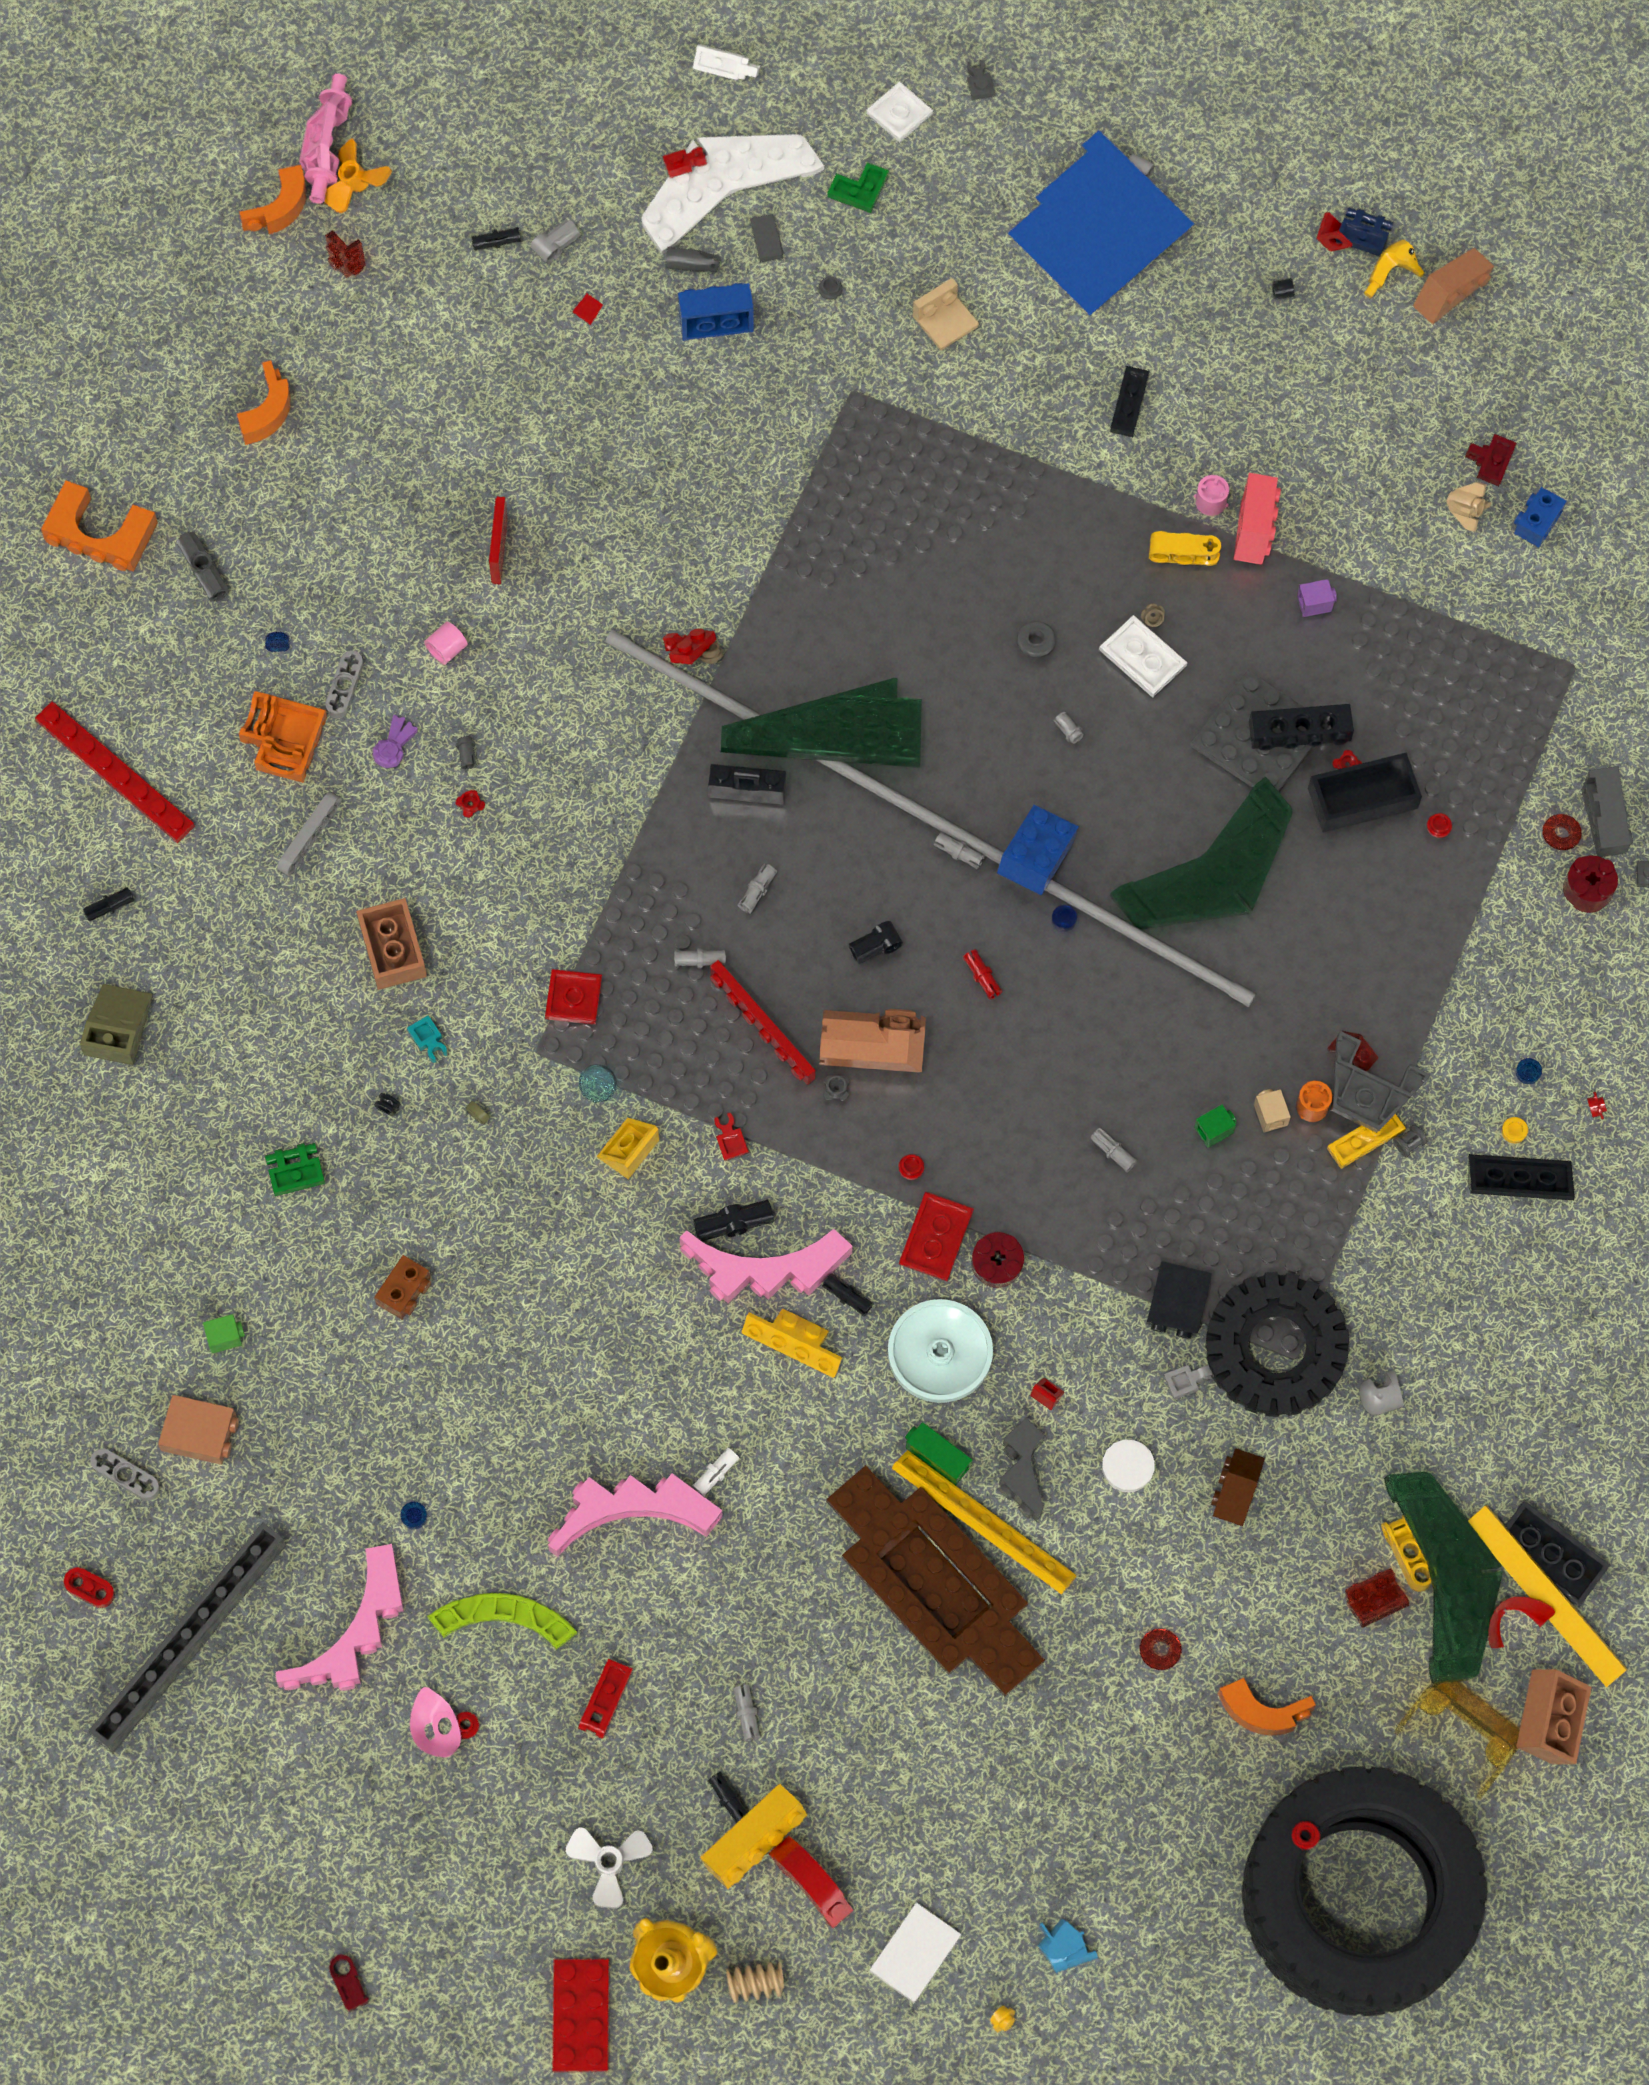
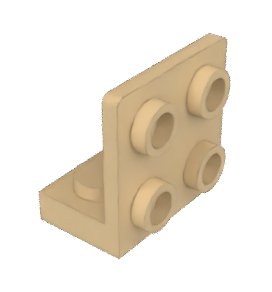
M953 278L913 302V318L940 350L975 330L979 325L977 320L957 297L958 284Z

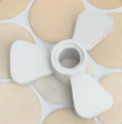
M578 1828L574 1831L566 1846V1853L569 1858L595 1862L596 1869L601 1877L593 1894V1902L599 1907L619 1908L623 1904V1896L616 1878L622 1870L623 1862L648 1857L653 1851L650 1841L642 1831L633 1832L617 1849L613 1846L600 1848L585 1828ZM606 1856H612L617 1860L612 1868L603 1867L601 1862Z

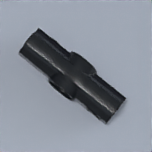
M767 1199L745 1206L740 1204L729 1205L722 1208L718 1213L695 1218L693 1222L697 1238L700 1241H705L724 1235L734 1237L736 1233L742 1235L750 1228L773 1223L774 1217L771 1205Z

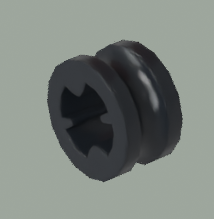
M380 1093V1101H376L374 1106L379 1111L394 1116L396 1114L395 1108L400 1107V1102L388 1094Z

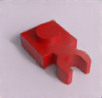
M696 147L690 153H686L685 149L662 156L670 178L692 172V166L700 167L707 164L702 147Z
M730 1112L727 1113L729 1122L726 1125H722L718 1117L714 1118L715 1125L723 1133L716 1136L724 1161L749 1153L742 1129H733L735 1118Z

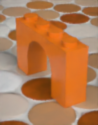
M65 480L41 528L44 540L54 547L64 546L76 555L86 554L98 563H103L104 561L111 563L120 571H126L127 569L134 572L158 524L155 512L132 504L121 528L115 534L106 538L89 537L79 530L80 520L91 500L89 490L86 487Z

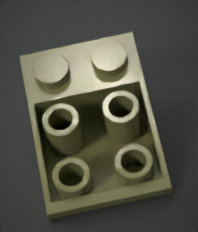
M103 984L87 1018L82 1034L80 1047L84 1056L134 1065L153 994Z

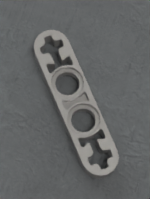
M328 792L323 797L282 855L277 870L287 876L292 875L308 851L306 849H310L322 831L320 829L323 830L339 808L342 801L341 797L332 792Z

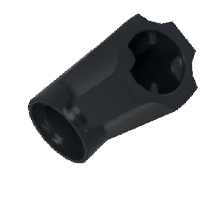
M885 921L877 925L871 933L849 943V949L854 960L861 964L881 953L890 954L898 950L903 945V941L892 922Z

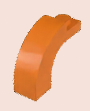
M301 165L278 169L281 192L275 201L263 207L239 212L243 231H258L262 227L267 226L268 233L272 234L286 228L296 220L306 201V185Z
M271 360L262 363L269 388L266 400L255 409L237 413L245 445L261 441L272 435L281 427L289 413L291 398L287 378L281 379L279 369L273 368Z
M1245 1678L1221 1687L1218 1691V1696L1225 1710L1239 1725L1263 1735H1282L1294 1731L1296 1724L1293 1719L1296 1718L1297 1722L1309 1718L1312 1716L1311 1711L1316 1706L1312 1696L1283 1708L1264 1706L1254 1698Z

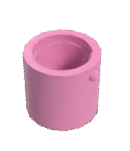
M1209 475L1201 479L1198 484L1197 494L1194 495L1197 509L1208 516L1219 515L1223 512L1225 507H1228V483L1218 475Z
M447 621L424 641L430 654L443 665H446L468 645L463 634L452 623Z

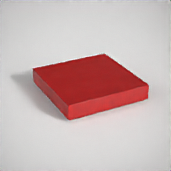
M552 969L545 1019L596 1025L602 974Z

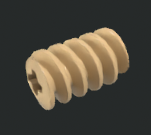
M781 1961L778 1962L776 1970L771 1962L767 1964L766 1971L763 1970L761 1964H757L755 1973H753L749 1965L746 1966L744 1974L741 1973L739 1967H735L733 1976L726 1969L729 1996H731L734 2003H738L740 1994H742L745 2002L749 2001L750 1993H753L756 2000L760 1999L761 1991L765 1993L767 1999L771 1997L772 1990H775L778 1997L782 1995L784 1981Z

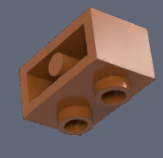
M402 1255L374 1296L376 1305L403 1320L406 1314L411 1315L417 1305L416 1299L420 1293L425 1294L432 1281L430 1280L429 1270Z

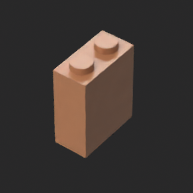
M172 1395L158 1442L159 1448L163 1452L222 1465L224 1458H229L232 1443L229 1442L231 1433H236L239 1418H236L234 1408Z

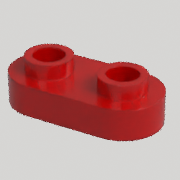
M76 1567L70 1569L64 1576V1586L71 1595L97 1608H105L113 1602L115 1592L112 1585L95 1574ZM76 1579H82L83 1584L79 1587H75L74 1581ZM99 1591L106 1592V1596L103 1599L97 1598Z

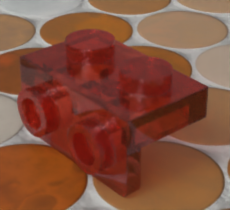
M334 230L325 235L327 242L325 248L329 254L327 260L334 270L339 269L346 278L352 274H359L364 266H366L362 242L357 239L347 246Z
M1391 1568L1378 1572L1373 1577L1360 1583H1355L1345 1590L1347 1606L1362 1628L1409 1606V1599L1397 1584L1395 1573Z

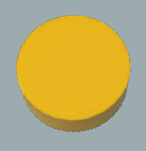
M1508 1118L1502 1126V1136L1510 1143H1520L1527 1136L1528 1126L1521 1118Z

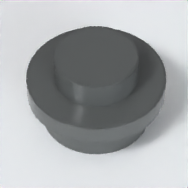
M827 276L819 283L818 290L823 298L833 300L841 295L842 284L836 277Z

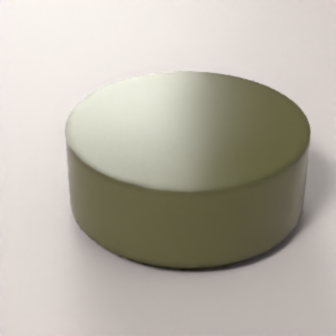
M473 1101L465 1107L466 1111L481 1125H484L490 1119L488 1114Z

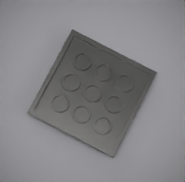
M1248 670L1191 742L1192 748L1270 800L1276 797L1313 749L1309 745H1298L1292 749L1274 747L1266 751L1252 749L1249 729L1251 711L1301 708L1303 706ZM1322 724L1321 727L1328 729L1329 725ZM1303 726L1296 727L1299 731L1307 730ZM1273 728V729H1271V730H1272L1273 732H1275V733H1281V732H1282V731H1281L1280 729H1278V728Z

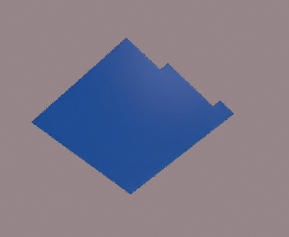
M1100 130L1082 144L1088 152L1039 193L1035 198L1041 204L1008 232L1089 315L1094 313L1194 225Z

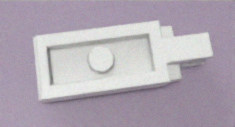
M699 44L697 45L693 69L738 80L745 79L746 75L756 78L759 74L760 66L748 63L749 58L743 55Z

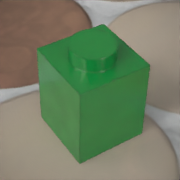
M1222 1104L1197 1118L1194 1128L1206 1147L1209 1148L1234 1134L1237 1122L1233 1113L1230 1110H1226Z

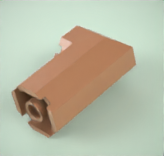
M901 1009L885 1010L884 1016H880V1012L872 1014L824 1010L820 1065L922 1073L926 1017L921 1015L920 1020L916 1018V1012Z

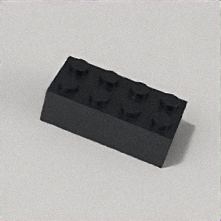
M1407 752L1311 776L1308 785V791L1322 832L1418 809L1422 798Z

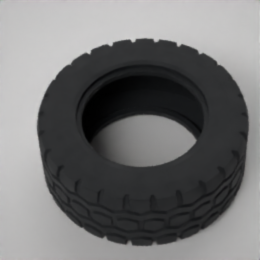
M1364 1766L1343 1768L1342 1771L1336 1769L1317 1775L1315 1779L1305 1781L1293 1789L1292 1793L1286 1795L1272 1810L1255 1838L1248 1855L1243 1874L1244 1881L1242 1882V1904H1244L1243 1913L1247 1930L1252 1935L1251 1941L1260 1958L1263 1957L1266 1961L1264 1963L1278 1980L1281 1979L1285 1983L1284 1986L1300 1998L1305 1997L1309 2003L1325 2010L1330 2008L1335 2013L1356 2016L1357 2014H1362L1363 2016L1384 2015L1386 2012L1394 2013L1411 2007L1412 2004L1419 2003L1433 1994L1452 1976L1466 1959L1479 1936L1478 1933L1482 1927L1486 1911L1487 1878L1484 1877L1486 1872L1481 1851L1476 1848L1478 1843L1468 1824L1462 1822L1463 1817L1450 1802L1446 1803L1442 1800L1443 1796L1427 1784L1424 1786L1419 1784L1418 1779L1401 1772L1395 1774L1393 1770L1381 1767L1366 1769ZM1300 1822H1311L1319 1830V1841L1343 1831H1368L1382 1835L1402 1847L1416 1863L1426 1889L1427 1908L1419 1934L1413 1940L1395 1950L1372 1954L1343 1948L1323 1935L1309 1918L1302 1902L1299 1884L1300 1869L1304 1855L1308 1850L1300 1849L1294 1844L1292 1840L1293 1828ZM1306 1831L1301 1832V1838L1308 1841L1310 1839L1309 1833Z

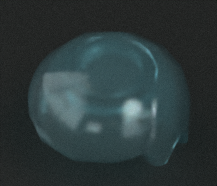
M603 1064L590 1065L584 1069L579 1077V1089L582 1095L593 1103L605 1102L611 1099L616 1092L618 1080L610 1067Z

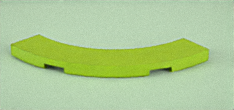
M505 1593L477 1594L472 1597L455 1600L427 1616L443 1638L462 1627L486 1621H504L524 1626L541 1635L556 1650L577 1634V1631L552 1609L550 1610L532 1599Z

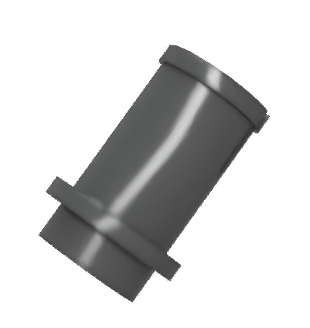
M470 736L460 737L456 743V748L459 749L461 768H465V770L477 767L474 746L476 744Z

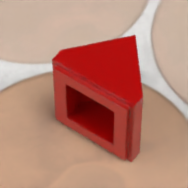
M1042 1378L1034 1385L1030 1396L1052 1411L1065 1392L1046 1378Z

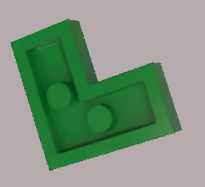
M867 162L858 181L836 173L827 192V197L871 213L889 176V170Z

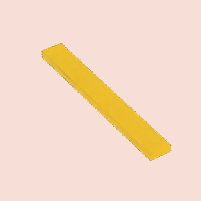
M907 1450L894 1463L892 1467L894 1471L917 1488L922 1487L933 1500L1061 1595L1077 1577L1076 1574Z
M1485 1505L1466 1522L1530 1598L1542 1601L1555 1610V1614L1549 1621L1606 1687L1628 1670L1488 1505Z

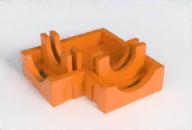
M254 691L250 712L244 726L240 729L239 738L240 742L251 743L260 747L254 762L256 770L304 783L307 768L309 769L314 749L317 747L322 727L327 719L326 710ZM261 709L258 719L253 727V731H250L257 710ZM270 763L294 770H282L271 766Z

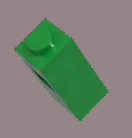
M923 1422L918 1428L913 1426L905 1437L907 1440L906 1449L954 1485L959 1483L972 1466V1459Z

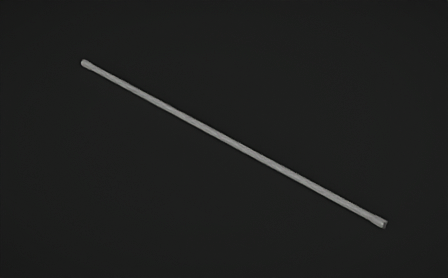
M614 630L609 632L605 641L607 644L635 657L754 726L761 727L770 735L957 841H964L967 843L966 846L1000 864L1004 852L638 646L622 634ZM1052 879L1045 891L1224 991L1247 1007H1250L1255 999L1256 994L1238 983H1233Z

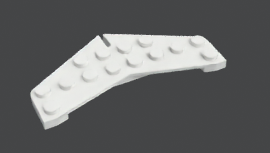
M797 134L699 137L697 142L706 154L707 164L700 167L692 166V172L672 178L668 176L642 215V226L660 253L664 254L667 252V247H675L680 243V239L725 197L742 189L798 176L802 178L812 176L823 171L824 165L807 140ZM694 140L687 148L686 153H690L691 150L698 147Z

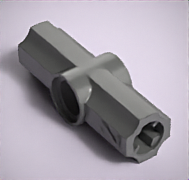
M188 531L182 534L176 540V544L210 602H218L224 599L229 590L195 531ZM200 565H207L203 569L198 568Z

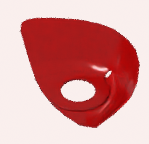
M1517 1596L1501 1602L1495 1609L1489 1625L1488 1640L1490 1647L1504 1648L1500 1623L1501 1618L1505 1614V1609L1525 1613L1539 1627L1555 1614V1610L1550 1605L1530 1597Z

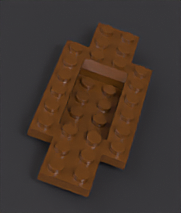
M865 1465L826 1499L828 1505L860 1538L842 1554V1559L948 1675L967 1659H970L999 1692L1006 1697L1045 1662V1659L1010 1622L1028 1606V1602L922 1487L918 1488L905 1501L900 1503ZM918 1526L930 1537V1539L942 1550V1552L965 1575V1577L976 1587V1589L988 1600V1602L990 1603L989 1605L964 1579V1577L953 1567V1565L941 1554V1552L930 1542V1540L918 1529Z

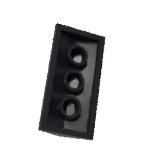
M1469 1154L1468 1187L1471 1194L1574 1201L1575 1194L1571 1161Z
M1526 1500L1522 1502L1505 1525L1565 1597L1578 1607L1582 1605L1611 1566L1609 1562Z

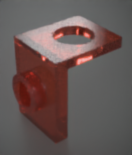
M1342 1031L1361 1040L1352 1065L1367 1072L1378 1060V1056L1361 1034ZM1336 1039L1327 1048L1329 1052L1335 1053Z

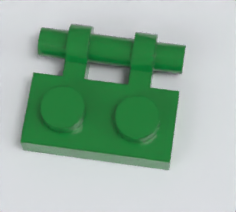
M301 1143L297 1144L296 1148L284 1151L278 1149L274 1150L275 1153L265 1155L267 1165L275 1163L278 1165L277 1168L268 1170L275 1197L325 1184L319 1157L308 1159V1155L317 1153L315 1143L308 1145ZM300 1157V1162L285 1164L287 1160Z

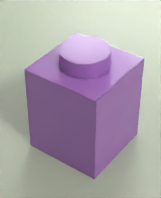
M1328 579L1299 585L1297 598L1303 617L1332 612L1337 596L1335 588L1330 587Z

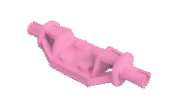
M334 74L332 76L331 89H326L320 93L319 100L322 105L307 121L299 162L305 171V180L312 185L309 199L317 204L325 201L326 188L338 181L336 172L339 159L329 151L333 142L331 134L334 126H340L347 119L348 108L352 105V98L349 94L345 93L347 77L342 74Z

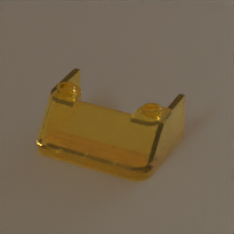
M1446 1674L1439 1675L1421 1694L1393 1733L1398 1736L1419 1708L1432 1716L1441 1714L1446 1708L1490 1741L1486 1746L1485 1756L1497 1769L1476 1796L1481 1800L1519 1750L1516 1745L1520 1729L1452 1676Z

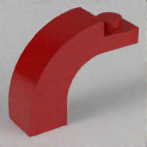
M789 1835L768 1853L781 1872L804 1892L830 1927L834 1928L853 1911L843 1897L844 1894L831 1877Z

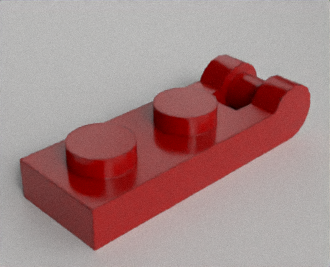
M611 1659L607 1660L578 1729L585 1732L587 1730L596 1733L595 1736L604 1739L633 1672L632 1668ZM594 1713L603 1716L600 1723L591 1720Z

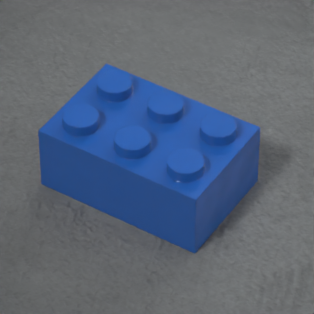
M734 283L723 287L710 286L707 289H687L683 292H678V314L683 341L754 332V308L749 283Z
M1033 805L1003 853L997 874L1042 896L1073 845L1079 826Z

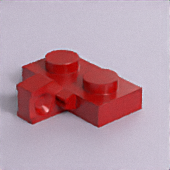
M702 628L694 629L688 635L682 636L678 633H667L662 638L665 650L671 651L669 653L671 663L690 665L717 640L715 631Z

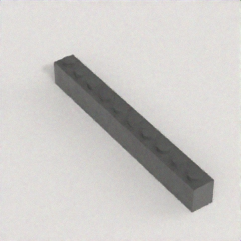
M264 1522L260 1524L88 1730L90 1736L114 1754L286 1547L282 1536Z

